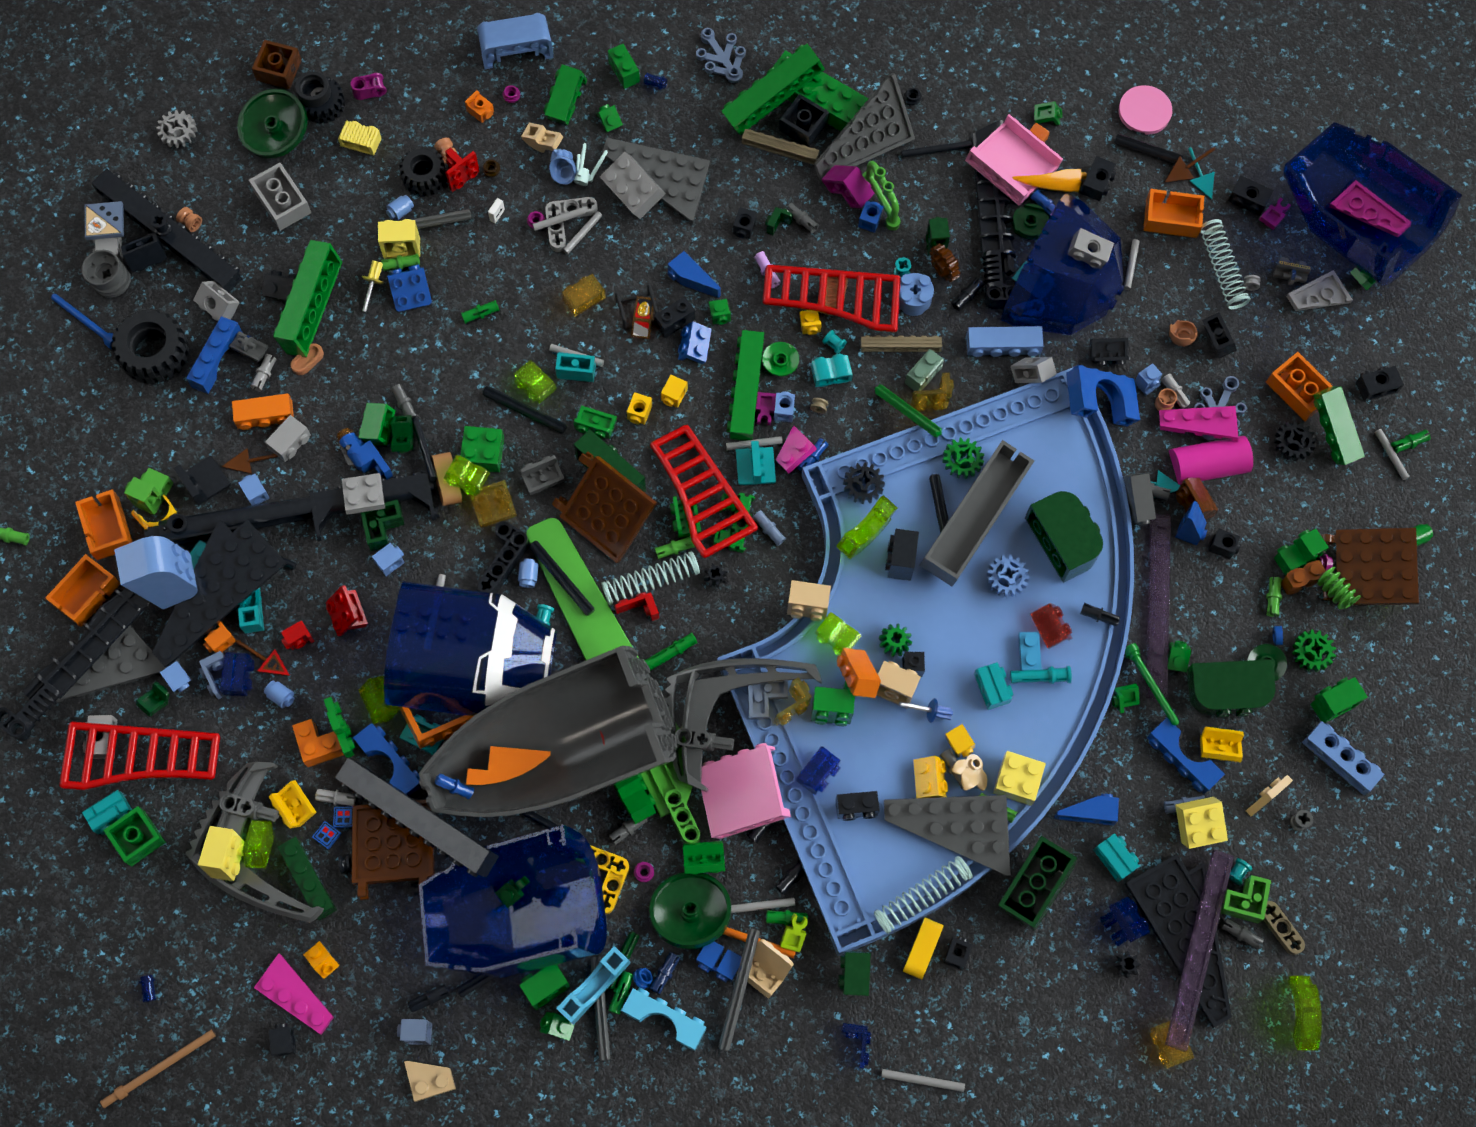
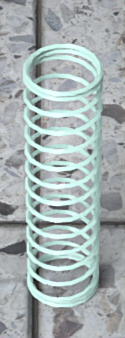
M1219 219L1210 220L1202 224L1200 233L1203 234L1202 239L1205 240L1206 250L1210 252L1209 257L1212 258L1213 269L1216 270L1215 274L1219 277L1218 282L1221 283L1220 288L1223 289L1222 293L1225 295V301L1228 302L1227 307L1229 309H1238L1247 305L1251 299L1248 293H1243L1246 287H1240L1244 284V281H1237L1242 275L1236 274L1239 272V268H1234L1237 262H1231L1235 256H1229L1233 251L1228 249L1230 244L1225 243L1228 240L1227 237H1223L1226 232L1220 231L1224 227L1222 221ZM1211 223H1220L1219 225L1213 226L1207 230H1202L1205 226ZM1224 232L1223 235L1217 238L1208 239L1215 234ZM1204 234H1205V235L1211 234V235L1208 236L1206 239L1204 238ZM1220 239H1226L1224 242L1220 244L1211 245L1212 243ZM1206 241H1212L1209 245L1206 244ZM1229 245L1222 250L1213 251L1220 246ZM1208 247H1215L1211 251L1208 250ZM1231 251L1229 254L1225 256L1216 257L1217 255L1223 252ZM1211 253H1217L1214 257L1210 255ZM1233 257L1230 261L1217 264L1226 258ZM1213 259H1220L1216 263H1213ZM1235 263V265L1230 268L1220 270L1226 265ZM1215 265H1223L1218 270L1215 269ZM1238 270L1233 274L1222 276L1229 271ZM1218 271H1225L1220 276L1217 274ZM1240 276L1239 278L1233 281L1225 282L1226 280L1232 277ZM1220 277H1221V278L1228 277V278H1226L1223 282H1221V281L1219 280ZM1242 282V284L1236 287L1228 288L1235 283ZM1231 283L1225 288H1222V284ZM1244 288V290L1239 293L1229 295L1230 293L1238 289ZM1225 290H1232L1228 294L1224 293ZM1227 296H1235L1229 301L1226 299ZM1244 299H1248V300H1246L1245 302H1243L1242 304H1239V305H1236V306H1229V305H1231L1233 302H1238V301H1241V300H1244Z
M692 551L688 552V554L684 553V562L680 556H677V564L672 558H670V567L667 564V562L663 560V570L658 563H656V573L653 567L650 565L648 567L649 575L646 572V570L642 568V578L640 574L635 570V581L632 575L628 573V584L625 578L621 575V587L616 578H613L614 589L609 581L606 580V582H602V588L608 604H613L608 589V584L616 598V601H619L615 581L622 593L623 598L626 599L622 579L624 580L631 597H633L629 576L632 579L638 594H640L636 573L639 576L646 592L647 587L643 571L645 572L652 586V589L654 590L655 588L652 581L650 568L652 569L659 586L662 587L658 574L657 565L660 568L667 585H669V582L667 579L664 563L668 567L674 582H676L671 560L673 561L680 575L681 580H683L678 557L681 560L689 578L690 574L688 571L685 555L689 559L695 572V575L700 574L699 566L694 553Z
M959 856L955 857V863L949 861L948 867L942 866V872L936 870L935 876L929 874V881L922 879V885L916 883V890L910 887L909 894L903 892V899L896 896V903L889 901V907L882 906L883 912L880 910L874 911V915L883 930L888 934L891 933V928L895 930L885 913L884 907L892 913L897 923L901 926V922L893 912L891 903L900 910L904 919L908 921V918L898 904L897 898L906 905L911 915L915 916L908 906L904 894L913 901L917 910L921 912L920 907L912 897L911 889L919 896L924 906L928 908L927 903L918 891L917 885L926 892L932 903L935 902L926 890L924 880L932 887L937 897L941 899L940 894L931 882L930 876L939 883L943 892L946 895L948 894L943 884L939 881L937 872L945 878L949 887L954 890L952 883L944 873V867L951 873L956 883L961 886L960 881L951 870L950 863L958 869L966 882L967 879H972V873L964 860Z

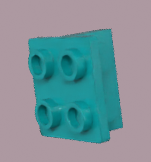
M751 441V448L736 449L738 485L771 484L776 482L773 447H759V441Z

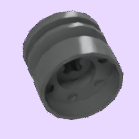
M104 249L96 250L84 259L82 274L98 294L103 297L113 298L123 294L128 289L131 282V274L113 252Z

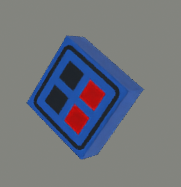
M334 807L333 827L352 828L353 807Z
M324 821L312 838L329 850L341 833Z

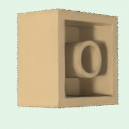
M792 580L787 615L797 619L808 617L813 621L826 620L831 586Z
M884 661L878 673L881 683L876 696L899 705V702L910 703L921 676H918L911 669L905 670L900 668L895 662Z

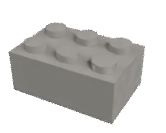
M624 152L600 176L606 185L639 219L666 194L627 152Z
M281 163L249 179L254 193L280 231L311 214L307 201Z

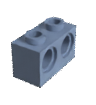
M402 1019L401 1024H398L397 1037H400V1041L405 1044L431 1045L432 1023L425 1019Z

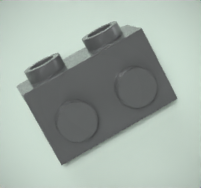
M555 455L543 457L539 462L526 464L520 469L522 479L530 495L565 481Z

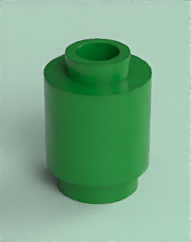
M1419 524L1413 527L1416 528L1417 546L1430 541V538L1433 537V531L1428 524Z

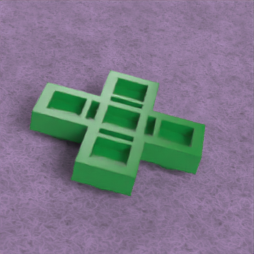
M332 697L324 699L328 711L326 712L334 733L337 735L343 754L346 758L354 756L352 749L355 748L352 738L349 737L352 735V732L345 719L339 714L342 712L339 702H334Z

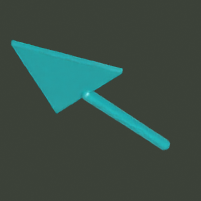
M1189 147L1188 150L1194 161L1196 157L1192 148ZM1197 162L1195 166L1200 177L1189 181L1212 200L1215 172L1203 175Z
M1159 470L1157 482L1150 481L1155 483V486L1171 489L1170 493L1177 491L1180 487L1178 483Z

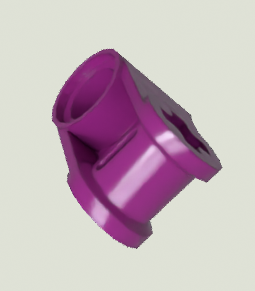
M373 73L353 78L351 80V89L354 98L364 100L385 95L387 89L383 85V75L381 73Z

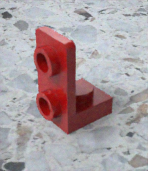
M646 592L640 593L635 596L636 598L630 600H620L614 605L616 614L643 605L646 616H650L652 621L659 619V612L651 592L647 594Z

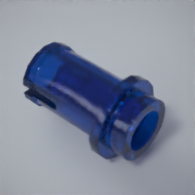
M646 73L644 84L658 87L659 90L665 89L667 78L663 75L659 77Z
M153 975L140 977L141 981H139V984H141L142 1001L150 1002L157 1000L154 987L156 979H153Z

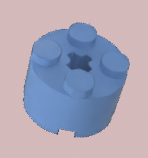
M910 273L902 276L899 308L903 310V313L910 316H918L930 307L934 287L929 276L919 273Z

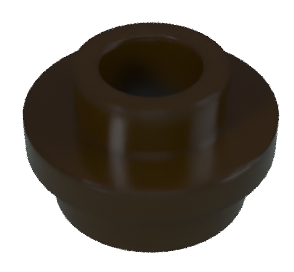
M492 159L487 160L482 167L483 173L487 177L497 176L500 173L499 163Z

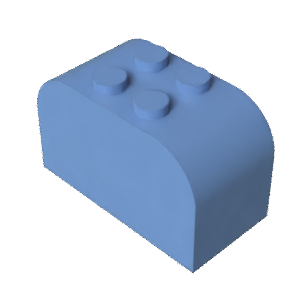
M161 536L145 537L114 549L121 585L161 609H166L186 601L197 594L198 589L190 553L169 539Z

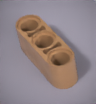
M451 453L431 455L438 478L436 483L442 506L462 503V495Z

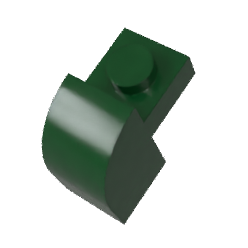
M412 415L393 416L391 421L393 437L391 451L406 453L413 450Z

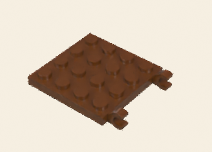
M590 452L582 453L578 460L589 467L569 501L560 496L559 499L555 498L552 505L562 512L559 517L618 563L623 558L657 502L600 456L594 458Z
M1416 528L1336 530V535L1322 534V538L1327 545H1336L1337 572L1341 573L1338 579L1345 577L1346 580L1343 585L1350 583L1351 586L1348 590H1356L1353 596L1361 595V598L1353 605L1419 604ZM1323 591V600H1333L1334 597L1329 598L1327 596L1328 592Z
M426 799L416 800L417 802L431 810L426 803ZM369 805L353 806L352 884L353 886L358 885L357 895L360 897V900L369 899L368 884L419 880V892H421V895L429 894L428 879H434V848L423 843V837L417 838L410 834V828L407 826L404 829L395 824V818L389 819L382 815V809L378 808L376 810Z

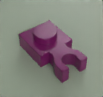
M1281 197L1278 199L1275 207L1270 205L1259 219L1272 230L1286 216L1284 213L1291 207L1289 203L1286 207L1281 206L1280 204L1283 201Z
M758 392L756 412H760L757 417V424H761V419L766 418L768 420L767 425H771L772 418L770 413L774 414L776 394Z

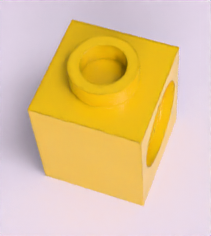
M670 375L661 392V401L667 406L678 408L688 390L687 382Z
M634 392L627 410V419L634 424L641 423L645 425L652 408V398ZM642 408L643 411L636 412L635 409Z
M963 724L945 734L946 740L958 758L960 756L965 758L974 752L975 743Z

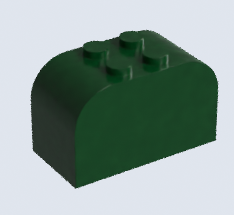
M1059 491L1030 505L1025 520L1062 582L1064 583L1091 569L1102 551L1103 538L1098 524L1092 521L1089 509L1083 506L1080 499L1070 492Z
M1273 659L1192 663L1187 669L1190 702L1198 712L1205 715H1216V718H1225L1230 714H1236V717H1246L1248 714L1257 712L1265 707L1275 695Z
M1041 836L999 903V909L1035 931L1076 865L1077 857Z

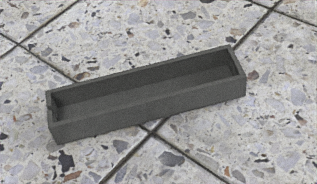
M1004 440L1001 441L919 565L951 587L958 580L1034 463L1033 459L1022 452H1019L1014 461L1010 460L1017 449Z

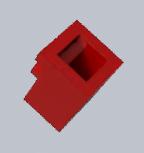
M302 620L281 632L284 637L281 641L286 649H299L307 641L315 642Z

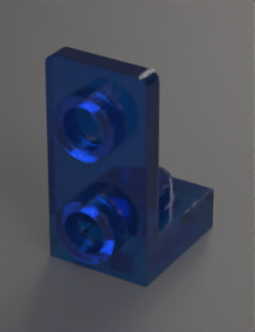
M843 1023L841 1034H846V1038L858 1039V1036H861L858 1070H863L864 1065L868 1066L869 1053L865 1052L866 1044L870 1045L871 1032H868V1026Z

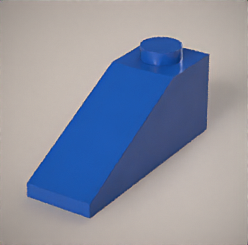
M685 251L668 263V275L673 281L676 280L680 285L717 298L721 296V287Z
M1193 501L1180 521L1175 538L1197 545L1200 540H1204L1207 534L1205 529L1207 522L1198 502Z
M1101 794V796L1057 811L1054 819L1114 826L1118 822L1119 798L1113 797L1112 794Z

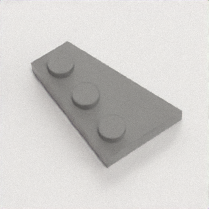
M1334 270L1288 293L1286 296L1295 311L1347 304L1353 301Z

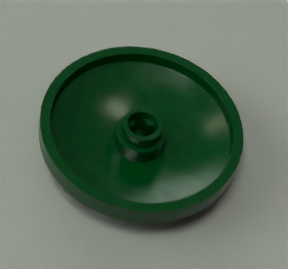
M269 89L253 96L240 112L237 123L239 138L242 144L256 156L262 158L281 157L296 148L303 139L307 129V113L300 100L286 90Z
M683 872L669 877L655 890L650 902V919L655 932L668 944L683 949L700 948L713 943L727 929L731 919V901L725 887L714 877L705 873L692 875Z

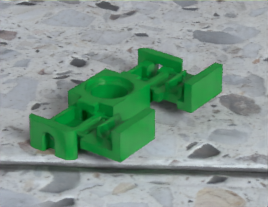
M723 493L721 501L729 498L728 495ZM739 493L737 497L749 513L751 501H754L755 497ZM734 504L722 509L723 511L729 509L734 514L739 512ZM735 522L728 531L720 530L719 539V531L716 532L713 545L745 529L748 525L739 527ZM745 537L729 545L728 549L743 553L746 549L743 547Z

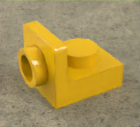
M800 311L802 334L814 335L821 332V321L819 320L818 311Z

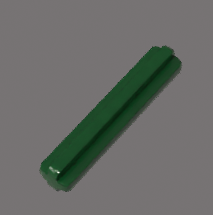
M629 932L620 950L628 960L639 940V935L634 932ZM621 974L608 987V989L614 990L620 979Z

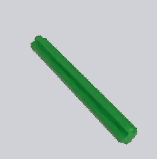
M879 384L878 387H875V393L929 434L935 438L942 434V428L885 386Z

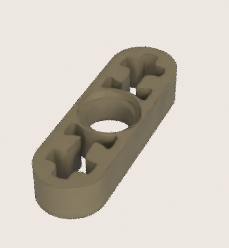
M1267 901L1266 907H1272L1273 911L1271 912L1272 915L1265 913L1264 922L1287 953L1291 955L1301 953L1305 948L1304 940L1279 906L1273 901ZM1274 917H1280V919L1274 921L1273 923L1271 922V920H1273ZM1279 922L1286 925L1287 931L1285 934L1278 932L1277 924ZM1292 933L1293 936L1289 937L1286 940L1284 939V937ZM1297 941L1299 944L1297 945V949H1292L1290 947L1292 945V942Z

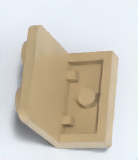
M761 939L756 946L747 982L769 999L781 985L794 964L788 956L774 948L770 942Z

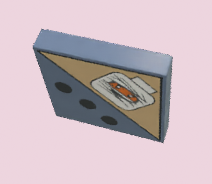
M122 201L85 205L86 240L124 237Z

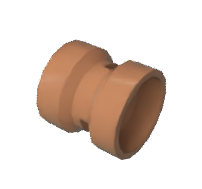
M442 138L434 145L438 153L441 154L444 163H447L445 151L453 146L449 138Z
M184 207L178 212L176 221L185 225L190 232H194L201 226L202 217L198 214H193L190 208Z
M1168 388L1160 391L1155 400V407L1158 411L1173 408L1177 401L1175 391Z

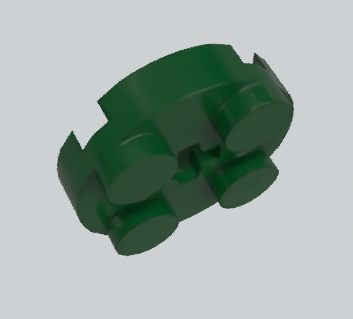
M1025 204L1024 207L1018 208L1014 213L1012 221L1014 233L1027 239H1040L1048 228L1049 216L1046 215L1041 206ZM1032 218L1035 224H1029L1027 221Z

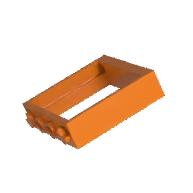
M463 651L390 682L391 692L420 749L428 745L431 747L442 739H449L455 731L473 716L489 707L485 706V695L476 693L483 706L482 708L422 734L402 695L406 691L460 668H463L473 687L475 674Z

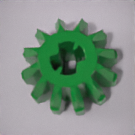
M899 623L896 624L895 628L892 624H889L888 629L883 628L881 631L882 635H879V640L882 641L879 644L880 648L886 647L884 654L890 651L891 657H894L896 652L901 657L903 651L908 652V646L912 645V641L909 640L912 636L911 633H905L906 627H903L902 630L899 629ZM895 637L896 639H899V642H898V643H895V641L893 642V641H892V638Z

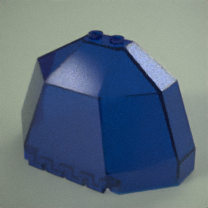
M1065 194L1058 201L1050 215V219H1048L1042 233L1038 237L1034 245L1035 248L1031 250L1027 258L1029 263L1024 264L1004 307L1000 320L1014 327L1042 326V331L1072 335L1106 316L1109 309L1113 310L1117 302L1115 300L1116 295L1120 296L1125 287L1122 285L1121 238L1083 201ZM1080 228L1114 243L1109 260L1101 269L1093 268L1088 263L1075 260L1067 254L1073 236Z

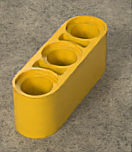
M924 917L903 972L918 979H923L944 925Z

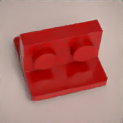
M451 147L445 151L446 162L449 166L446 176L452 192L460 189L465 182L476 177L480 171L474 151L463 159Z
M343 585L326 602V609L330 614L337 636H342L347 630L364 628L368 625L356 590L348 591L346 586Z

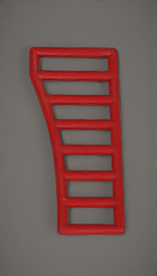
M767 265L765 268L763 304L823 312L855 322L875 331L896 332L898 329L901 277L891 274ZM772 272L783 273L781 299L770 298ZM791 274L802 275L800 301L789 300ZM809 275L820 276L818 304L807 302ZM827 277L838 278L836 308L825 306ZM846 278L857 279L854 314L843 311ZM864 280L875 281L872 322L861 317ZM882 281L893 282L890 324H879Z
M683 425L650 443V447L660 460L677 490L687 519L691 541L703 558L713 555L758 530L757 524L689 425ZM684 433L690 441L666 454L659 447ZM695 447L699 455L673 469L669 460ZM703 461L709 468L708 470L681 484L677 476L678 474ZM714 475L719 482L690 499L687 498L685 490ZM721 490H724L729 498L693 516L691 506ZM732 504L739 511L697 534L696 523ZM742 518L747 523L748 527L707 549L701 542V540Z
M70 722L59 785L63 789L87 790L107 784L145 778L213 780L216 773L220 735L209 732ZM76 730L89 731L81 782L69 781ZM97 732H108L109 738L103 778L90 781ZM117 734H130L125 771L123 774L111 776ZM138 735L150 736L146 770L133 772ZM158 737H171L166 770H154ZM179 738L191 739L187 770H175ZM199 740L211 741L208 771H195Z

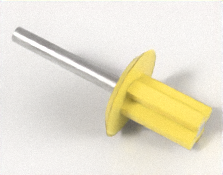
M372 260L368 277L362 276L364 280L370 282L362 310L364 312L367 311L374 283H384L379 280L383 264Z

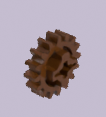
M940 243L930 249L931 252H929L932 256L931 264L938 272V275L942 278L944 277L949 282L959 278V263L953 256L952 251L948 248L945 249V246Z

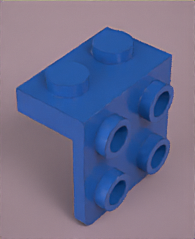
M419 264L408 267L409 270L402 271L399 268L391 270V274H388L387 277L397 311L431 304L432 300L424 266L420 267Z

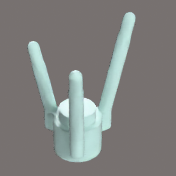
M586 143L583 144L581 158L580 154H578L576 160L577 172L574 179L576 184L587 186L588 182H593L596 172L608 153L607 150L604 151L592 173L589 174V170L583 168Z

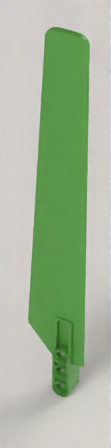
M549 518L531 526L526 533L529 543L538 541L594 607L595 611L591 615L586 616L537 558L585 660H589L622 645L632 647L561 522L556 518ZM683 736V737H682V743H685V742H687V741H686L685 737ZM681 747L678 750L680 769L683 776L684 772ZM672 762L641 773L649 794L651 793L656 802L655 806L660 817L670 814L684 844L699 843L700 832L687 806L693 786L678 779ZM677 797L679 802L677 804H670L668 802L669 798ZM680 814H684L688 819L685 822H679L677 817ZM688 832H694L696 838L688 840L685 835Z

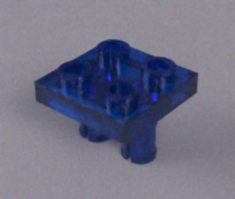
M1129 897L1109 906L1111 911L1100 917L1101 922L1109 919L1108 922L1103 924L1106 928L1117 922L1122 928L1111 935L1112 940L1120 937L1119 940L1114 942L1117 946H1120L1127 940L1132 943L1150 933L1146 920L1140 917L1136 904Z

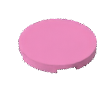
M1136 86L1123 95L1118 112L1122 123L1128 129L1150 135L1160 132L1168 125L1172 116V105L1167 95L1161 90L1152 86Z

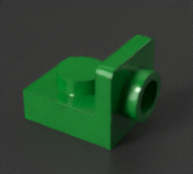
M1055 101L1035 105L1034 121L1036 123L1054 121L1056 125H1060L1062 109L1058 107Z
M1369 265L1361 271L1355 267L1350 272L1365 290H1368L1380 279L1378 274Z
M727 299L709 301L713 324L723 325L731 321V312Z

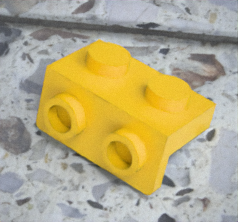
M1204 727L1200 738L1201 757L1241 762L1243 758L1241 742L1244 732Z
M937 756L913 759L916 798L947 797L948 785L945 781L946 764L943 759Z
M296 780L290 781L278 793H273L269 796L272 806L279 811L283 823L289 828L301 827L317 813Z

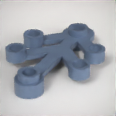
M711 28L703 29L701 31V41L705 44H710L716 55L707 53L705 49L699 48L696 51V58L700 61H708L705 64L706 73L724 75L729 82L738 83L743 77L740 65L746 54L745 48L738 46L735 49L736 58L732 65L729 59L733 46L737 42V36L733 33H729L726 36L727 44L723 52L715 40L714 31ZM715 63L723 64L725 68L716 67Z
M1229 376L1224 380V391L1218 405H1216L1212 397V390L1208 387L1201 390L1200 397L1206 401L1208 407H1225L1231 392L1237 390L1239 380L1234 376ZM1227 384H1231L1233 388L1228 387ZM1203 392H1207L1209 396H1205ZM1242 402L1237 403L1236 414L1243 415L1247 410V406ZM1196 403L1194 408H1205V405L1203 403ZM1238 407H1242L1243 411L1238 410ZM1237 419V427H1239L1240 421ZM1203 434L1202 436L1206 440L1216 439L1214 438V436Z

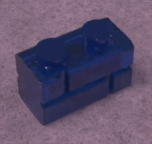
M225 653L220 691L223 695L247 696L248 690H251L252 680L249 677L250 672L254 670V660H252L249 654Z
M821 746L798 775L796 781L814 795L819 791L822 793L829 784L827 782L829 777H835L841 769L839 767L841 760Z

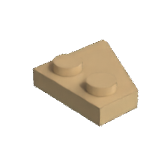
M1288 775L1282 780L1279 777L1270 784L1272 788L1270 789L1268 786L1259 793L1261 798L1251 805L1246 812L1253 816L1293 780Z
M411 1061L404 1062L414 1102L456 1089L450 1068Z

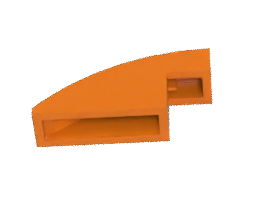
M490 746L488 770L468 769L466 785H486L511 780L540 765L550 757L551 751Z

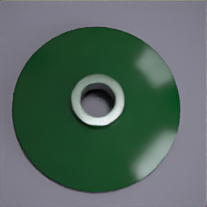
M1262 644L1255 647L1247 658V661L1273 659L1275 681L1280 679L1287 669L1285 654L1281 649L1271 644Z

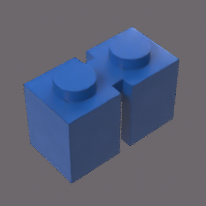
M716 942L704 946L696 959V963L699 964L698 968L707 973L709 971L715 972L717 974L716 978L725 983L727 981L732 982L737 974L742 957L728 949L717 968L715 965L722 955L724 947Z

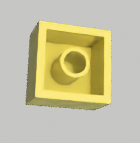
M385 220L384 222H378V243L384 259L417 253L420 257V236L415 220Z
M1006 751L993 794L1006 795L1008 799L1032 806L1036 800L1046 763Z
M1209 797L1175 805L1181 843L1187 848L1191 849L1228 841L1223 806L1220 800L1215 797Z
M210 826L198 866L211 878L234 881L240 871L241 857L246 852V842L233 829Z

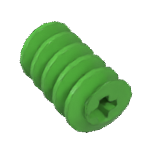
M1332 567L1323 573L1317 584L1318 586H1323L1322 590L1328 592L1327 596L1329 598L1334 597L1332 601L1335 604L1339 603L1338 609L1348 608L1361 598V595L1354 597L1353 595L1356 590L1349 591L1348 589L1351 584L1343 585L1346 578L1338 579L1341 573H1333L1336 567Z

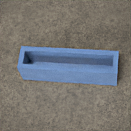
M1042 326L968 327L966 334L967 355H973L974 357H981L983 355H991L993 357L1001 355L1013 357L1019 355L1037 356L1041 354L1044 347Z

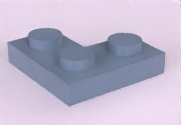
M788 680L749 685V719H769V700L788 699Z

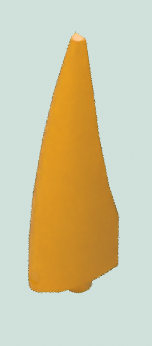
M1065 169L1042 175L1013 176L1012 178L1038 188L1078 192L1081 186V179H1086L1087 173L1081 172V169Z

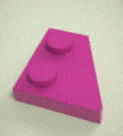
M793 426L776 461L789 474L817 448Z

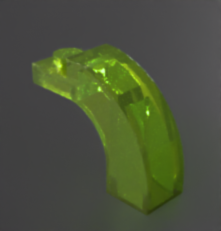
M881 496L867 516L856 527L846 532L836 547L849 559L855 557L884 530L898 508L887 497Z
M1289 976L1288 983L1295 1003L1293 1038L1297 1050L1318 1051L1322 1030V1014L1317 985L1312 984L1310 976Z

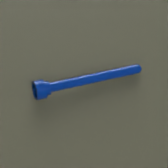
M52 294L51 299L103 338L104 344L112 350V342H114L112 339L113 333H107L59 295Z

